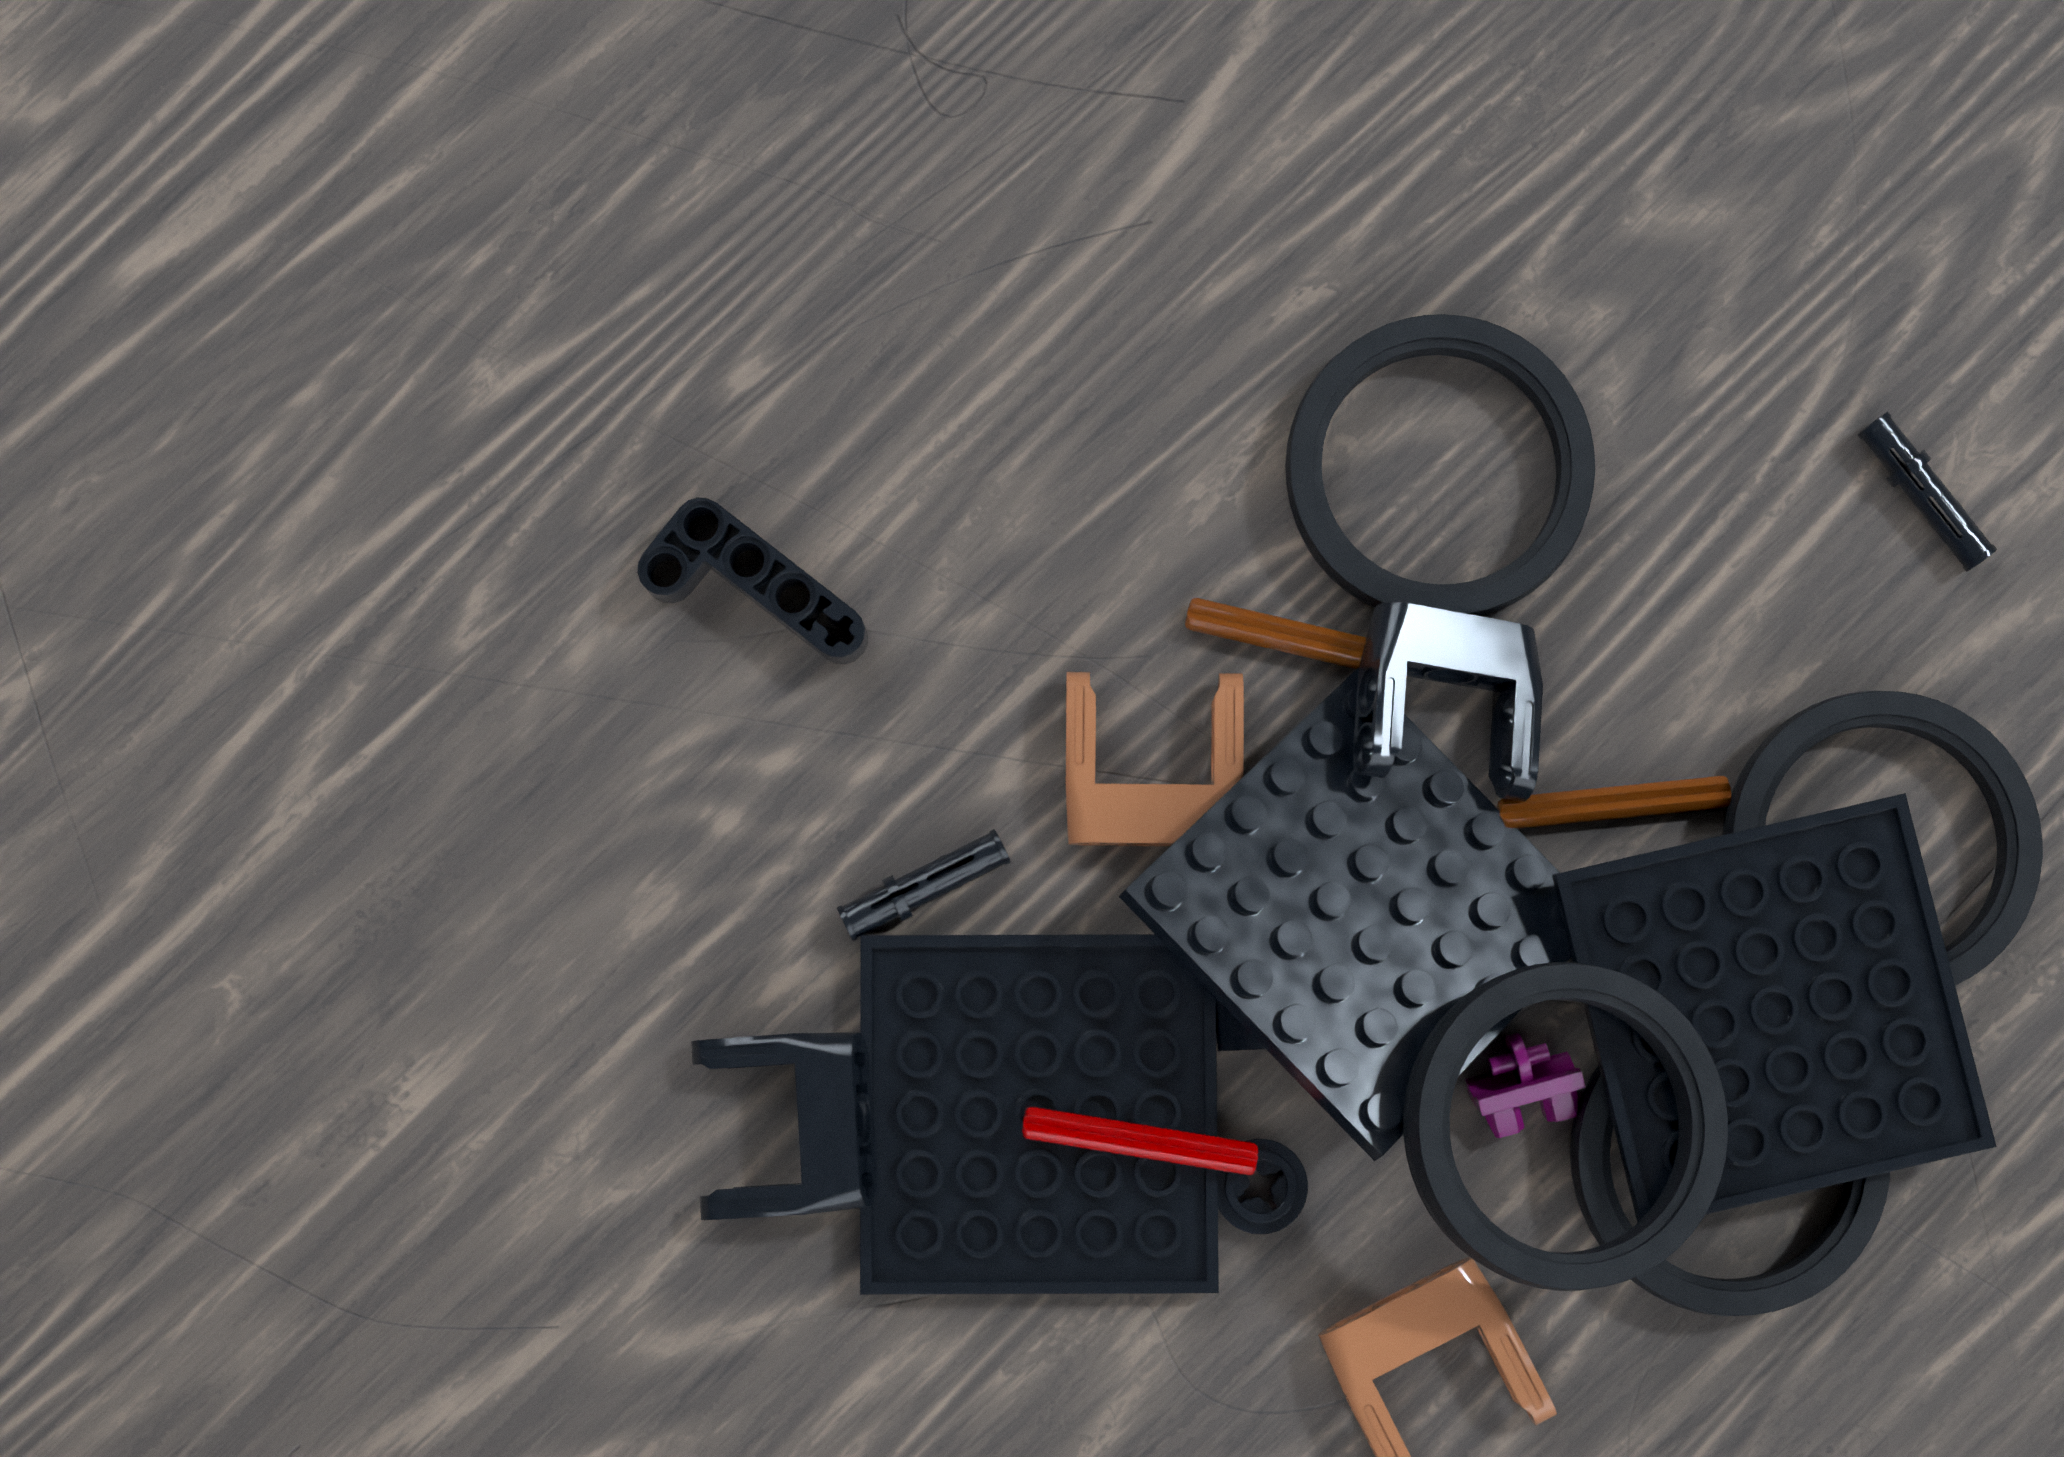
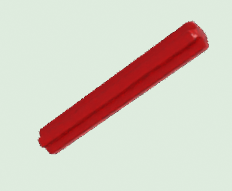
M1038 1107L1027 1108L1022 1127L1023 1137L1030 1140L1244 1175L1254 1174L1258 1160V1146L1251 1142Z

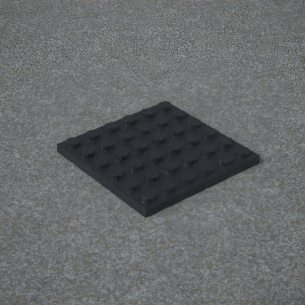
M1357 668L1118 897L1373 1161H1376L1403 1135L1405 1094L1412 1068L1428 1035L1446 1012L1469 992L1495 977L1534 964L1567 962L1572 955L1552 875L1560 872L1517 828H1507L1500 818V811L1405 714L1402 748L1395 756L1388 775L1384 778L1358 775L1355 772L1353 766V744L1359 668ZM1522 1009L1503 1018L1478 1041L1468 1055L1459 1075Z
M1906 793L1552 875L1573 963L1593 965L1623 973L1659 992L1689 1020L1713 1058L1725 1095L1728 1115V1143L1721 1181L1706 1214L1997 1147ZM1583 1003L1638 1223L1651 1210L1660 1197L1674 1166L1679 1138V1118L1676 1099L1665 1068L1644 1038L1615 1015L1596 1006Z
M1155 934L861 935L860 1033L865 1039L869 1059L876 1190L872 1205L860 1208V1295L1219 1293L1218 1170L1030 1140L1023 1137L1022 1134L1025 1111L1029 1107H1038L1217 1137L1216 997Z

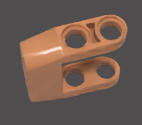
M1067 672L1066 808L1069 845L1170 847L1243 777L1244 684L1242 673H1219L1218 691L1212 700L1211 785L1095 784L1096 694L1090 686V672Z
M1470 1257L1456 1261L1329 1326L1318 1335L1340 1388L1375 1457H1411L1372 1380L1475 1327L1513 1401L1525 1409L1533 1424L1536 1426L1557 1415L1553 1402L1506 1310L1476 1262Z

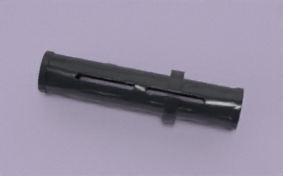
M1888 411L1857 434L1860 439L1865 441L1890 473L1886 478L1892 487L1899 485L1925 517L1928 524L1961 562L1966 572L1976 567L1997 550L1927 464L1931 460L1930 456L1925 450L1921 452L1916 450L1891 419ZM1892 448L1895 449V451H1896V452L1899 454V456L1903 459V461L1906 463V465L1903 464V462H1902V461L1899 459V457L1895 454V452L1892 450ZM1911 472L1915 474V476L1918 478V480L1922 483L1924 487H1922L1918 483V481L1914 478ZM1930 496L1934 498V500L1938 503V505L1942 508V510L1945 512V514L1949 517V519L1953 522V524L1957 527V529L1961 532L1962 535H1960L1956 531V529L1945 517V515L1941 512V510L1937 507V505L1933 502Z
M993 829L988 834L896 880L893 875L883 879L884 886L844 906L837 907V910L851 939L855 941L859 936L899 916L902 921L912 917V910L1004 864L1007 865L1011 861L996 830Z

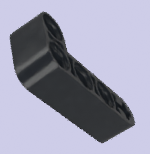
M697 497L685 502L643 552L638 562L637 573L640 582L655 599L663 603H676L684 600L712 569L824 658L835 664H848L856 661L863 655L868 646V633L865 624L853 608L726 509L708 498ZM712 515L719 522L716 534L711 539L703 542L691 539L689 535L691 523L699 516ZM748 550H756L764 555V565L758 574L752 577H741L735 573V561L741 553ZM666 560L679 562L682 567V573L674 585L659 587L654 584L653 572L657 565ZM798 585L807 588L810 591V601L805 609L797 613H787L780 608V597L788 587ZM825 603L830 605L823 610L827 620L839 628H843L847 623L851 624L849 631L854 640L848 646L843 642H838L834 647H831L832 638L828 631L816 621ZM813 623L811 631H807L805 628Z

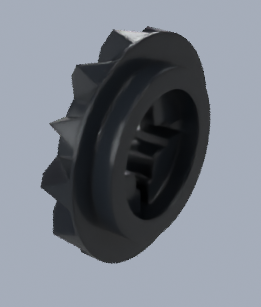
M1256 1138L1247 1140L1245 1142H1251L1258 1146L1256 1170L1260 1175L1275 1174L1279 1170L1283 1173L1275 1178L1276 1182L1270 1186V1192L1273 1195L1271 1199L1276 1207L1271 1209L1269 1204L1263 1202L1258 1196L1250 1199L1245 1198L1239 1202L1237 1198L1245 1194L1244 1190L1250 1185L1247 1175L1218 1170V1209L1229 1223L1244 1232L1271 1234L1289 1226L1301 1213L1308 1194L1306 1171L1297 1155L1285 1145L1269 1139Z

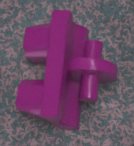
M1519 1033L1510 1034L1505 1037L1508 1053L1488 1058L1491 1073L1465 1080L1471 1100L1481 1116H1484L1496 1138L1517 1134L1524 1129L1520 1106L1540 1101L1542 1114L1547 1122H1560L1577 1117V1090L1586 1088L1580 1068H1575L1567 1051L1550 1056L1546 1043L1525 1048Z

